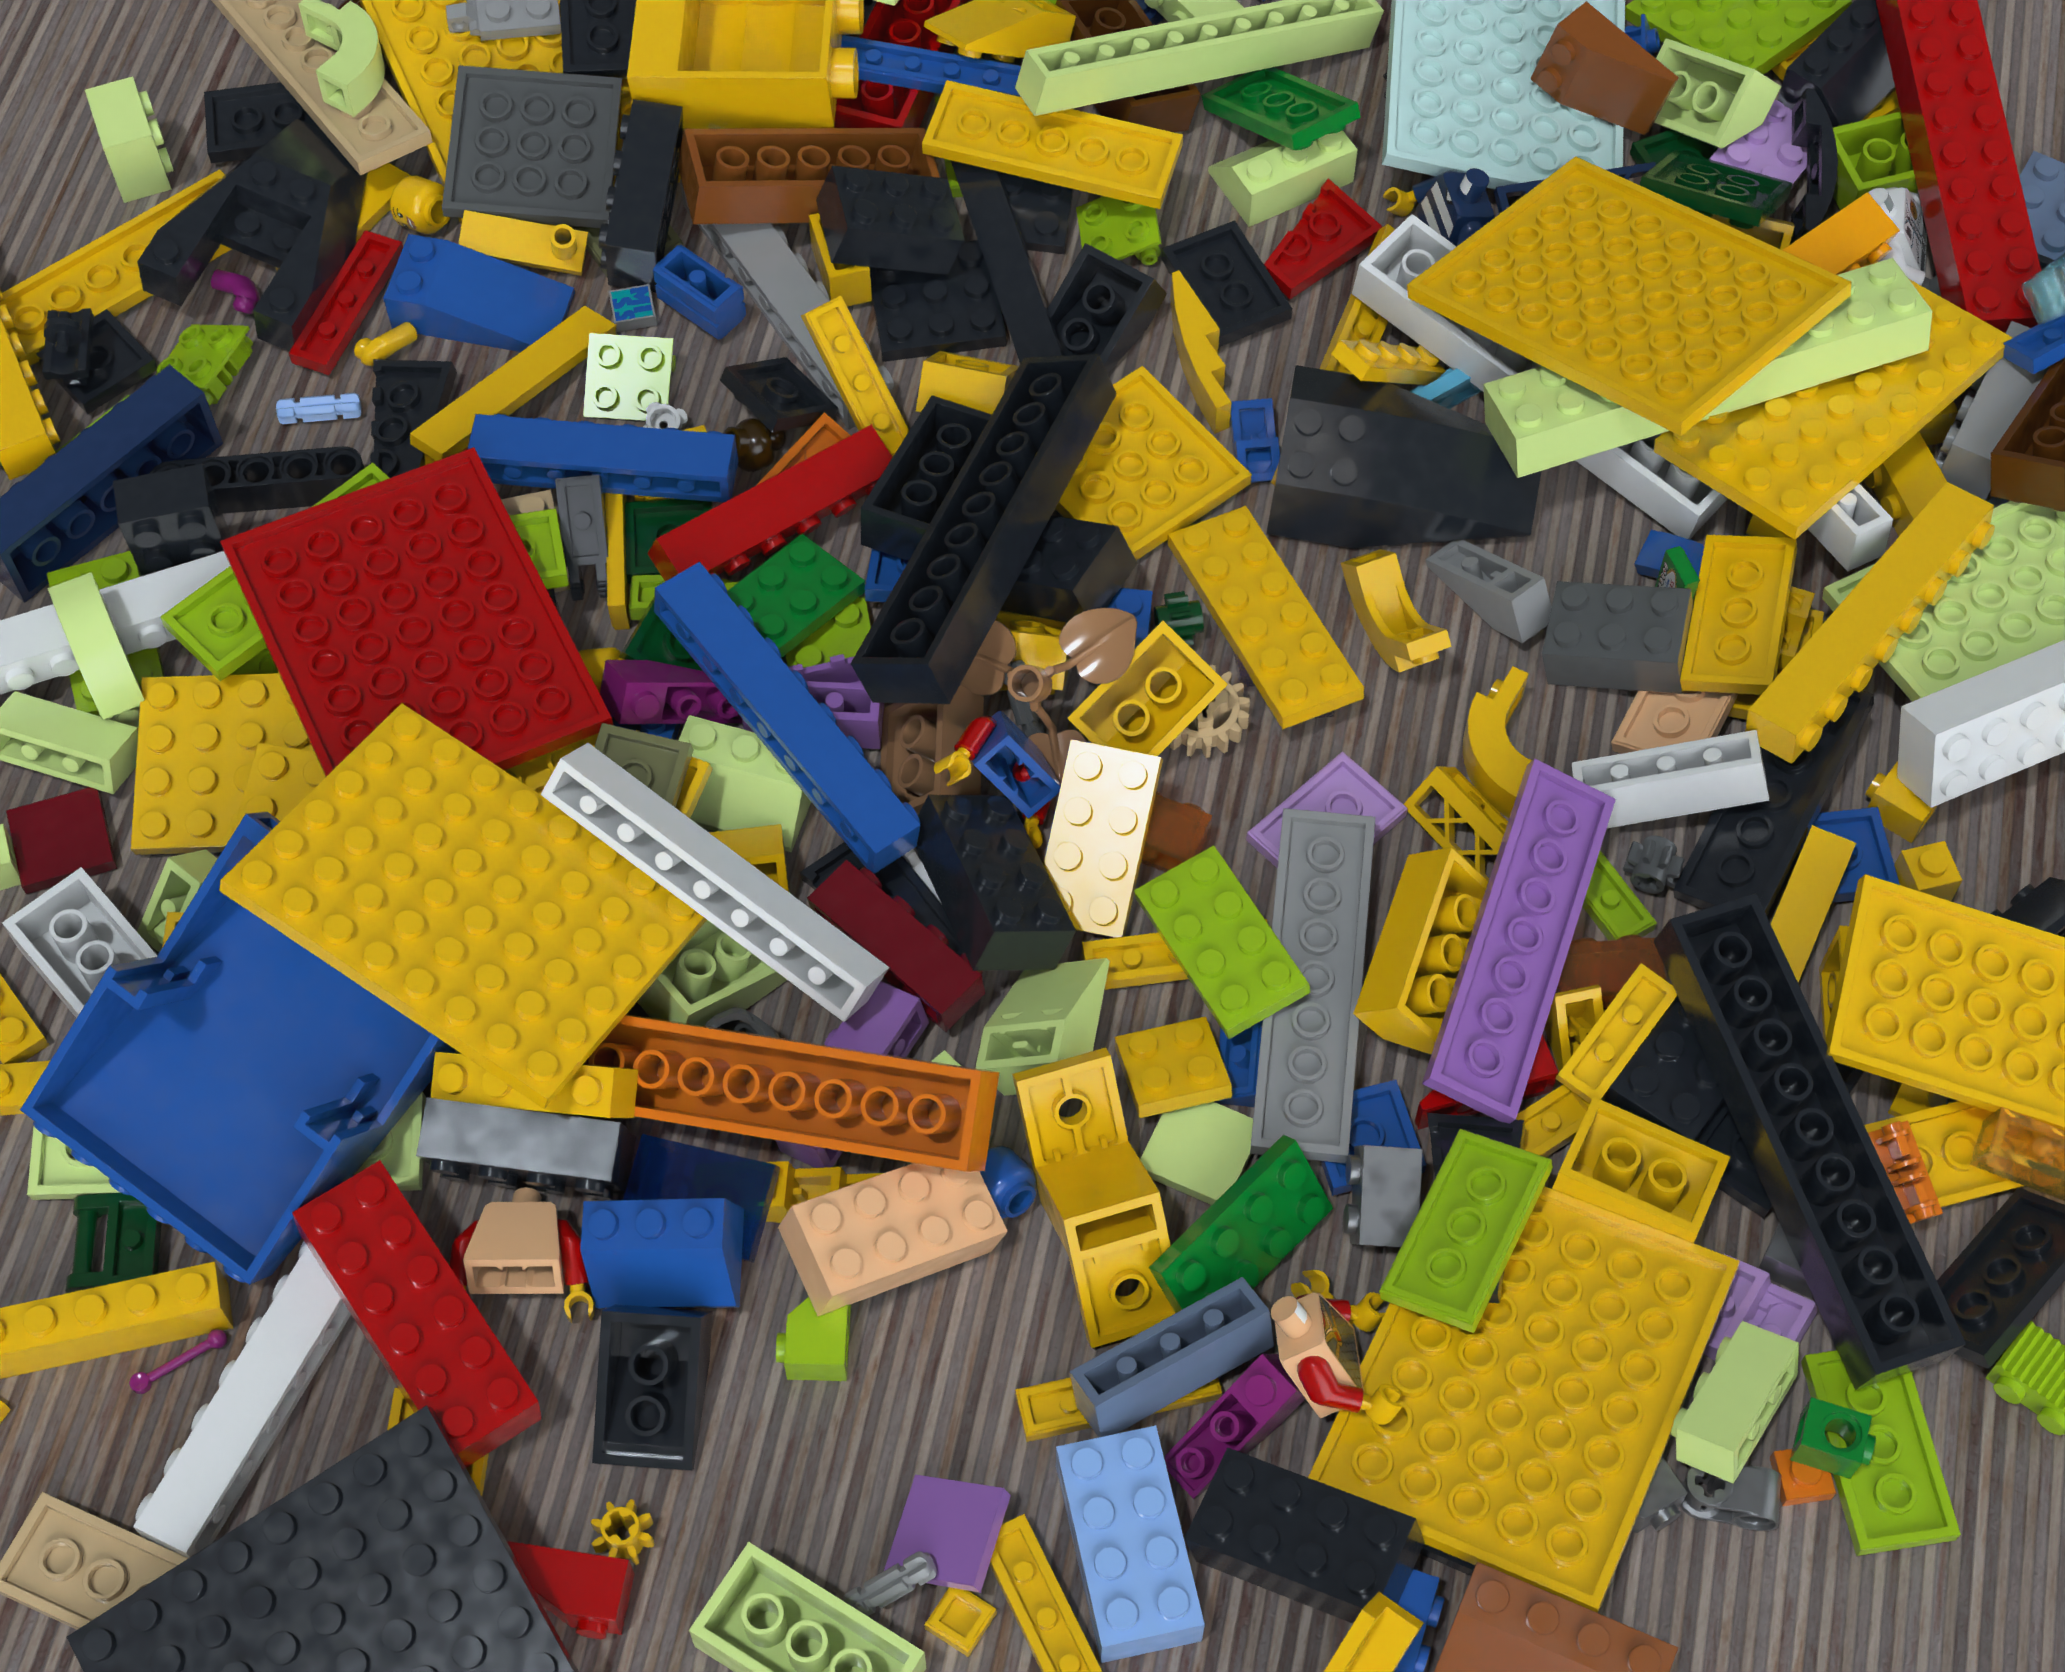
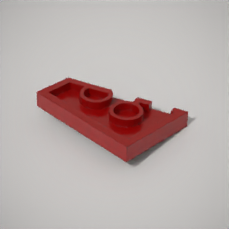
M1328 178L1321 187L1319 196L1313 204H1308L1302 212L1301 220L1292 231L1287 232L1266 260L1264 266L1281 292L1291 300L1372 245L1378 230L1383 226Z

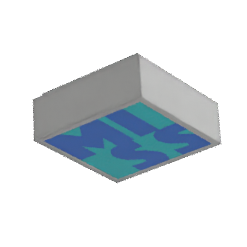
M649 284L608 291L614 324H616V332L657 325Z

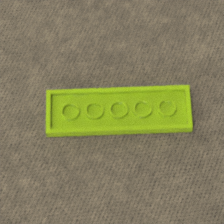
M371 463L313 506L389 479V477L374 463ZM230 566L160 616L163 626L219 681L225 679L266 648V644Z

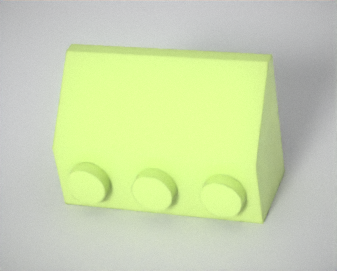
M1666 38L1656 59L1678 76L1679 79L1654 123L1722 149L1763 124L1781 86L1755 69Z
M1343 130L1338 133L1324 135L1314 140L1310 147L1302 150H1291L1270 140L1209 166L1208 172L1248 227H1251L1317 198L1321 192V187L1328 178L1339 188L1354 181L1358 149Z
M689 715L678 741L691 743L694 749L692 757L710 763L713 769L690 819L702 828L715 832L781 824L785 851L792 852L811 804L809 798L754 732Z

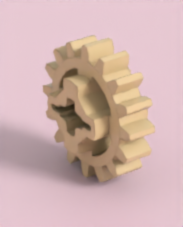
M1210 665V667L1216 672L1215 665ZM1228 671L1221 676L1228 685L1203 710V714L1201 712L1170 743L1172 750H1175L1182 744L1186 746L1187 756L1191 757L1195 749H1202L1205 758H1208L1211 755L1212 747L1217 746L1221 752L1225 753L1228 751L1229 740L1236 743L1241 741L1242 729L1248 728L1250 699L1243 697V683L1231 685V672Z

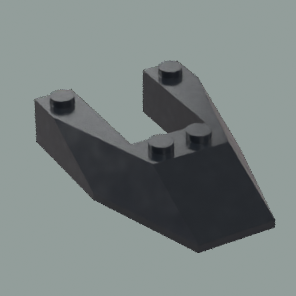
M298 119L294 120L157 230L137 261L143 291L182 306L220 244L279 268L253 309L257 338L290 351L355 247L368 172L360 176L320 128Z

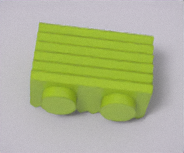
M2030 1321L2002 1353L1985 1378L1994 1384L1995 1392L2002 1399L2012 1404H2023L2037 1414V1420L2043 1428L2055 1435L2065 1434V1345L2059 1339H2054L2051 1333L2044 1332L2042 1327H2038L2033 1321Z

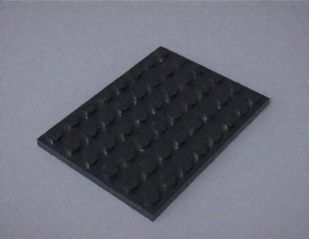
M427 1405L67 1636L83 1672H579L434 1409Z

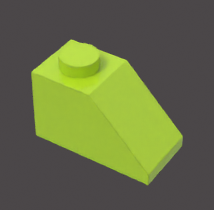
M808 1297L787 1315L786 1333H777L776 1363H784L787 1380L847 1381L851 1304L817 1316Z

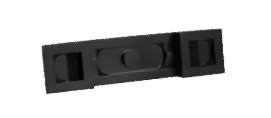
M1810 88L1805 89L1792 109V145L1807 147V193L1791 214V222L1795 226L1791 244L1819 225L1831 203L1837 179L1838 157L1832 123L1820 97L1814 89Z

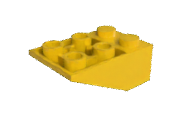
M973 0L925 20L924 27L938 35L937 41L950 46H958L957 52L961 55L979 59L982 53L991 54V57L996 60L1014 63L1015 57L1024 58L1026 50L1070 42L1076 16L1047 0Z

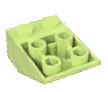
M1107 958L1058 963L1055 969L1024 970L984 1026L975 1068L999 1072L997 1090L1004 1096L1017 1095L1012 1074L1093 1051L1110 961Z

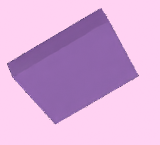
M915 1474L884 1571L897 1563L902 1566L904 1559L918 1551L928 1552L933 1558L937 1574L927 1584L981 1593L1011 1495L1001 1487Z

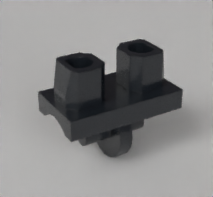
M85 308L74 313L56 310L48 311L43 331L45 348L42 372L46 380L59 379L63 387H77L87 384L94 322L91 308Z

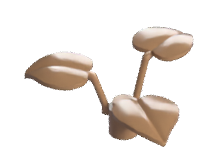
M1115 608L1091 609L1074 616L1063 627L1059 636L1061 649L1071 659L1054 666H1048L1045 669L1032 665H1020L1016 668L1009 666L1017 653L1016 641L1011 631L1004 624L994 621L960 685L969 689L973 694L993 695L1002 688L1006 673L1010 694L1018 701L1029 702L1030 709L1036 712L1048 729L1049 734L1035 733L1028 738L1040 749L1061 784L1071 740L1086 743L1088 741L1077 730L1070 729L1057 733L1056 725L1041 706V701L1045 700L1051 693V677L1077 666L1079 675L1090 683L1107 684L1120 678L1129 668L1134 656L1137 619L1133 614ZM1059 793L1052 798L1049 808L1053 811L1056 810Z

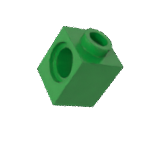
M1811 1397L1800 1413L1790 1460L1851 1479L1861 1464L1868 1466L1871 1461L1876 1443V1436L1868 1434L1872 1416ZM1831 1431L1841 1435L1846 1442L1847 1448H1838L1830 1444L1825 1436V1432Z

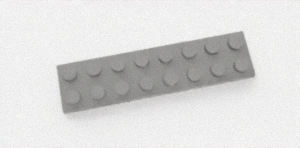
M1283 808L1272 930L1309 983L1311 993L1263 1020L1250 1154L1263 1155L1282 1135H1285L1297 1141L1305 1158L1308 1160L1346 1163L1359 1029V1018L1353 1012L1362 989L1375 817Z

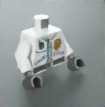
M1903 187L1875 188L1868 193L1900 230L1888 243L1892 250L1880 261L1893 258L1908 279L1941 297L1937 275L1932 279L1925 277L1927 229L1919 194L1909 192L1907 188Z

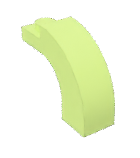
M302 0L298 5L306 36L337 51L316 69L323 102L355 117L375 98L384 81L385 65L376 26L366 11L351 1L339 10L332 4L321 0Z
M92 572L48 588L66 638L102 720L107 718L138 728L140 702L145 699Z

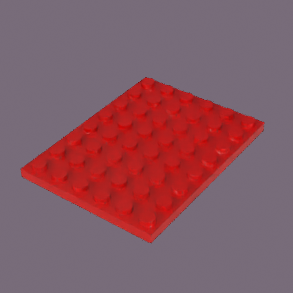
M474 447L220 541L224 554L325 777L401 703L504 771L598 734L602 723L613 725L612 717Z

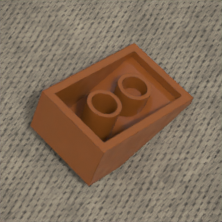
M1586 1L1557 24L1530 79L1562 105L1645 135L1650 131L1679 77Z

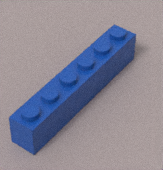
M475 414L468 449L475 448L493 484L556 489V478L601 474L603 493L726 502L732 499L738 465L735 435L723 434L718 431H682L676 428H645L631 424L620 426L595 424L590 421H557L544 417L535 419L509 417L504 414Z

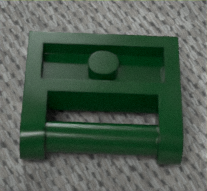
M106 1193L75 1197L73 1215L77 1217L73 1269L72 1274L66 1278L65 1292L71 1293L158 1274L162 1223L152 1218L146 1210L147 1207L132 1195ZM103 1215H108L103 1271L93 1272L97 1220Z

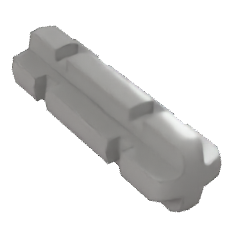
M918 1551L904 1559L902 1566L897 1563L866 1581L864 1588L861 1589L857 1586L845 1593L842 1601L869 1616L875 1613L877 1606L882 1609L913 1591L915 1584L919 1583L921 1586L934 1579L937 1574V1568L933 1558L928 1552Z

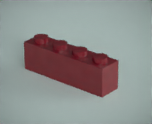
M846 860L807 897L810 908L886 964L889 969L883 978L893 987L920 998L926 1016L943 1031L947 1032L985 994L982 980L983 971H973L966 954L962 953L959 956L949 948L948 939L937 927L932 924L925 927L914 918L916 915L914 910L903 898L896 895L892 899L881 889L882 884L869 869L862 867L858 870Z

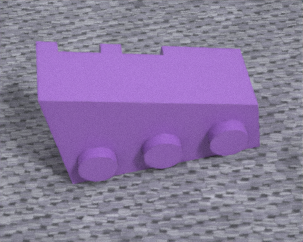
M844 654L830 657V662L805 668H803L802 664L788 667L791 671L797 670L803 676L808 685L809 693L818 703L822 702L830 708L836 719V725L846 737L850 735L855 738L861 748H881L884 703H873L851 666L854 656L844 658ZM742 718L744 730L753 732Z

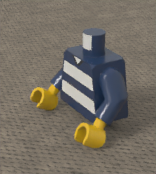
M1471 168L1466 173L1458 170H1449L1413 185V190L1410 192L1391 187L1383 194V198L1396 202L1394 206L1386 210L1401 217L1410 214L1414 203L1418 202L1419 204L1416 208L1418 218L1456 247L1494 219V211L1486 193L1489 177L1484 171L1477 168Z

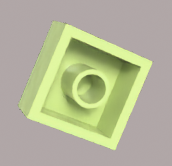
M133 76L85 89L103 150L123 202L126 203L172 190L166 173L173 172L174 169L166 147L158 149V145L164 144V139L157 118L148 120V116L155 114L147 91L138 92Z

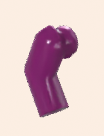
M221 269L214 271L211 278L212 288L236 295L232 304L234 310L253 314L256 302L260 300V293L255 283L250 278Z

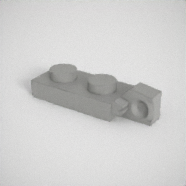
M466 0L463 3L446 5L449 32L470 31V35L481 36V41L561 33L558 0Z

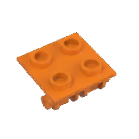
M1908 1120L1894 1122L1881 1127L1882 1129L1869 1132L1870 1139L1910 1224L1943 1214Z

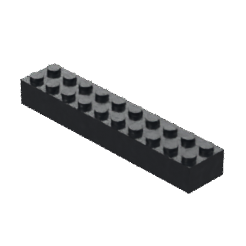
M1099 354L1029 357L1023 359L851 662V666L873 703H951L1117 394Z
M1755 893L1669 919L1653 942L1855 1390L1945 1360L1966 1345V1342L1832 1056L1826 1055L1828 1046L1757 894Z

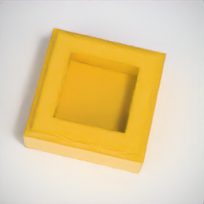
M949 1587L924 1624L925 1630L969 1657L997 1614L996 1608L968 1590Z

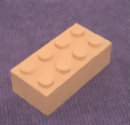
M917 1163L903 1166L793 1205L778 1226L817 1316L992 1252L1008 1232L980 1171L965 1172Z

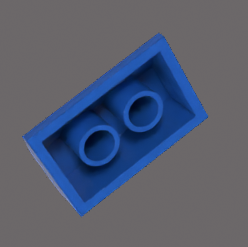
M726 1198L583 1201L580 1251L595 1307L597 1309H606L615 1304L661 1308L740 1307L744 1208Z

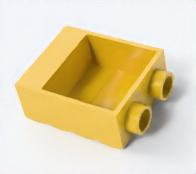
M636 0L627 72L632 101L636 99L683 107V129L834 128L837 98L856 99L858 95L859 64L857 49L841 48L842 34L863 33L864 0Z

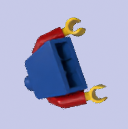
M1002 711L996 712L993 716L978 717L971 721L954 746L955 752L934 764V772L938 774L948 769L950 780L947 782V786H951L971 774L970 760H972L973 765L1023 813L1022 818L1025 820L1023 826L1034 848L1037 849L1043 843L1038 825L1044 823L1052 798L1060 792L1061 784L1040 749Z

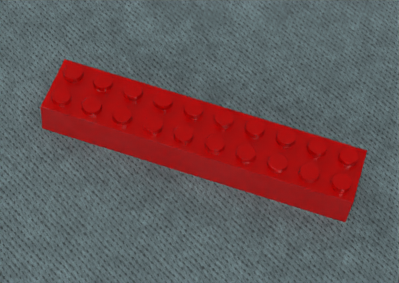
M1876 0L1941 297L2006 333L2011 321L2033 328L2050 319L2052 314L1978 0Z

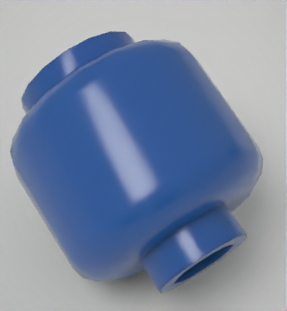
M997 1146L988 1149L985 1171H980V1174L1001 1218L1017 1217L1023 1214L1034 1202L1037 1185L1036 1175L1031 1167L1011 1148Z

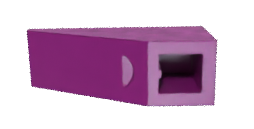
M650 660L605 661L600 695L610 715L618 724H685L689 715L717 723H742V717L704 671Z
M1261 1354L1164 1456L1167 1471L1193 1499H1196L1208 1489L1227 1447L1248 1454L1278 1428L1305 1400L1303 1394L1283 1368L1279 1354Z

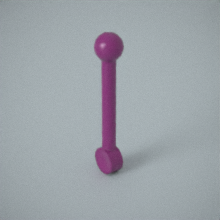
M219 1329L212 1330L205 1341L147 1374L143 1372L135 1373L129 1381L131 1389L137 1394L148 1392L153 1381L211 1348L219 1349L226 1345V1333Z

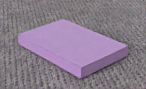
M1342 751L1249 830L1246 841L1278 868L1283 808L1375 817L1373 845L1407 816L1408 808Z

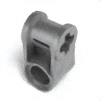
M1744 1466L1733 1484L1692 1467L1688 1471L1686 1479L1681 1483L1688 1492L1681 1504V1508L1690 1517L1698 1520L1733 1524L1744 1529L1769 1531L1778 1528L1781 1474L1773 1469L1759 1466ZM1698 1484H1705L1707 1493L1711 1494L1712 1497L1704 1496V1489Z

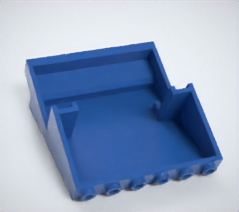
M268 812L245 814L157 957L109 965L20 1109L34 1120L33 1125L38 1131L49 1137L59 1139L71 1149V1154L76 1160L97 1168L109 1178L108 1181L114 1189L135 1197L147 1207L146 1210L152 1218L173 1226L185 1235V1241L190 1247L199 1252L208 1253L223 1264V1270L227 1275L249 1285L271 1276L302 1239L292 1212L354 1176L432 1081L435 1052L455 1053L456 1051L435 1035L219 891L220 880L280 822Z

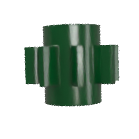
M1185 591L1164 594L1165 604L1154 606L1155 627L1164 621L1189 646L1194 645L1193 635L1204 632L1203 614L1199 600L1189 601Z

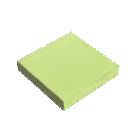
M1215 1102L1162 1113L1140 1161L1152 1180L1212 1205L1241 1177L1251 1156L1253 1118Z

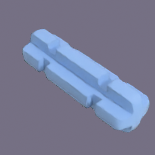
M357 393L340 394L341 398L337 399L335 395L300 397V402H295V398L279 399L276 404V413L281 424L298 423V419H303V423L338 420V415H343V419L359 418L362 412L361 400Z

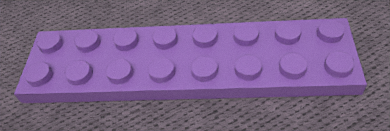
M1537 759L1532 760L1526 766L1422 1082L1427 1087L1505 1123H1511L1516 1120L1616 800Z

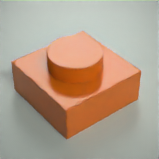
M1792 1449L1773 1451L1770 1456L1772 1469L1781 1474L1780 1499L1782 1506L1831 1500L1835 1496L1836 1490L1831 1473L1791 1461Z

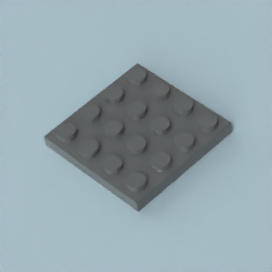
M459 65L442 203L443 216L463 218L464 210L540 224H566L569 226L601 228L602 223H608L609 212L606 211V199L609 186L613 187L614 184L613 163L618 142L623 90L622 78Z

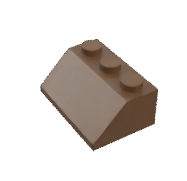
M962 685L959 686L950 704L893 703L884 708L880 770L890 781L892 792L902 803L907 802L910 804L917 815L928 795H981V772L973 765L972 760H970L971 774L951 786H947V782L950 780L948 769L938 774L934 772V764L937 761L955 752L954 746L969 723L983 716L984 697L971 693L969 689Z

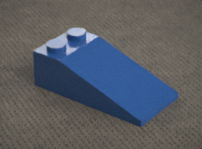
M408 234L383 299L392 329L404 322H409L414 326L417 334L522 352L566 319L575 290L574 287L454 242Z

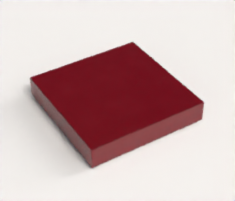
M88 787L6 810L21 887L26 894L51 888L80 867L83 868L89 877L117 869L99 790Z

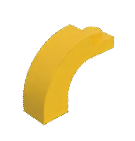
M1379 549L1341 562L1346 585L1358 618L1375 650L1393 670L1402 672L1439 659L1438 651L1452 647L1447 629L1428 624L1416 611L1406 590L1395 552Z
M1512 666L1504 681L1498 678L1495 680L1488 696L1476 692L1469 710L1463 737L1464 764L1473 786L1507 818H1510L1526 766L1532 761L1514 748L1505 728L1523 697L1529 673Z

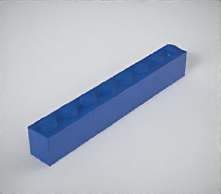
M698 562L655 587L654 612L862 864L875 874L917 846L920 831V819L914 808L907 802L902 803L892 792L890 781L880 769L874 770L864 758L863 750L856 739L850 735L845 736L836 725V719L830 708L826 704L818 703L809 693L808 685L803 676L797 670L791 671L781 659L778 647L770 638L766 637L764 639L754 627L753 619L746 608L741 605L736 606L728 596L727 589L720 577L714 573L710 575L705 567Z

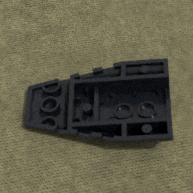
M1295 365L1266 535L1347 549H1362L1370 546L1388 545V547L1403 546L1424 542L1444 543L1465 539L1484 540L1530 536L1542 471L1517 478L1487 425L1391 383L1360 381L1353 374Z

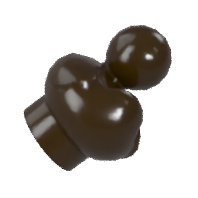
M753 418L742 420L736 427H728L723 433L735 435L738 466L748 472H755L769 467L775 459L774 451L782 448L786 439L784 430L771 432L760 420Z

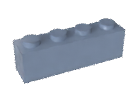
M1241 1277L1071 1370L1070 1376L1076 1407L1098 1437L1117 1434L1274 1347L1270 1310L1247 1281Z

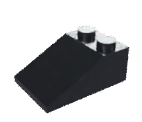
M1085 243L1048 307L1064 356L1099 354L1108 374L1147 330L1167 293L1154 278Z
M617 1304L602 1310L592 1463L691 1471L694 1469L710 1362L713 1311Z

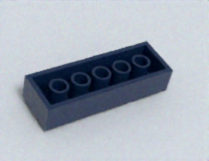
M169 364L157 375L150 377L143 386L129 397L117 403L111 411L92 426L82 430L73 441L56 454L49 456L41 466L22 481L16 482L8 492L0 497V582L24 603L49 584L48 572L72 566L119 528L113 481L149 474L156 465L166 461L206 458L219 448L223 441L204 392Z

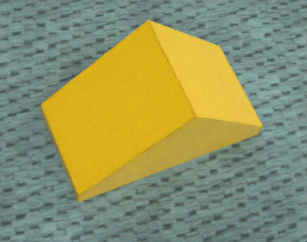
M1598 984L1555 993L1544 1029L1559 1072L1604 1013L1601 987Z

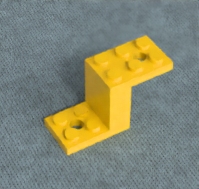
M1107 1048L1012 1074L1033 1171L1036 1175L1040 1202L1068 1253L1085 1334L1091 1349L1135 1336L1174 1315V1309L1149 1269V1266L1171 1246L1160 1192L1128 1141L1113 1063ZM1072 1098L1082 1100V1107L1077 1114L1070 1117L1059 1115V1109L1066 1100ZM1124 1280H1139V1285L1132 1294L1128 1296H1118L1115 1294L1118 1285Z

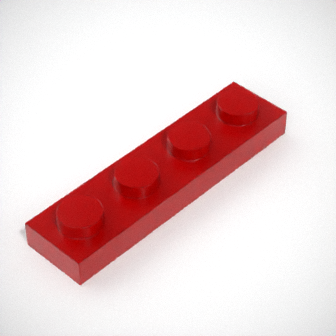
M367 230L363 232L289 351L292 364L326 375L331 374L394 271L403 249L402 241Z

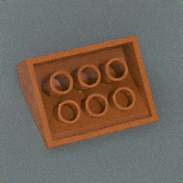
M1477 1562L1473 1568L1434 1672H1670L1679 1647Z

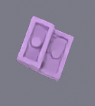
M1740 1261L1738 1271L1704 1354L1715 1361L1717 1350L1724 1337L1732 1338L1742 1321L1800 1344L1817 1314V1304L1810 1299L1772 1284L1770 1273Z

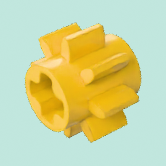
M632 1499L628 1501L626 1507H614L609 1501L606 1503L608 1512L603 1516L602 1520H591L593 1530L602 1534L591 1544L595 1553H602L608 1549L609 1557L631 1558V1561L637 1565L639 1564L638 1554L643 1549V1546L650 1548L655 1545L653 1537L643 1532V1530L653 1525L650 1513L637 1517V1507ZM625 1526L630 1537L621 1541L615 1530Z

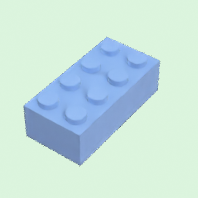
M1156 1425L1056 1446V1469L1100 1662L1105 1663L1202 1641L1205 1623Z

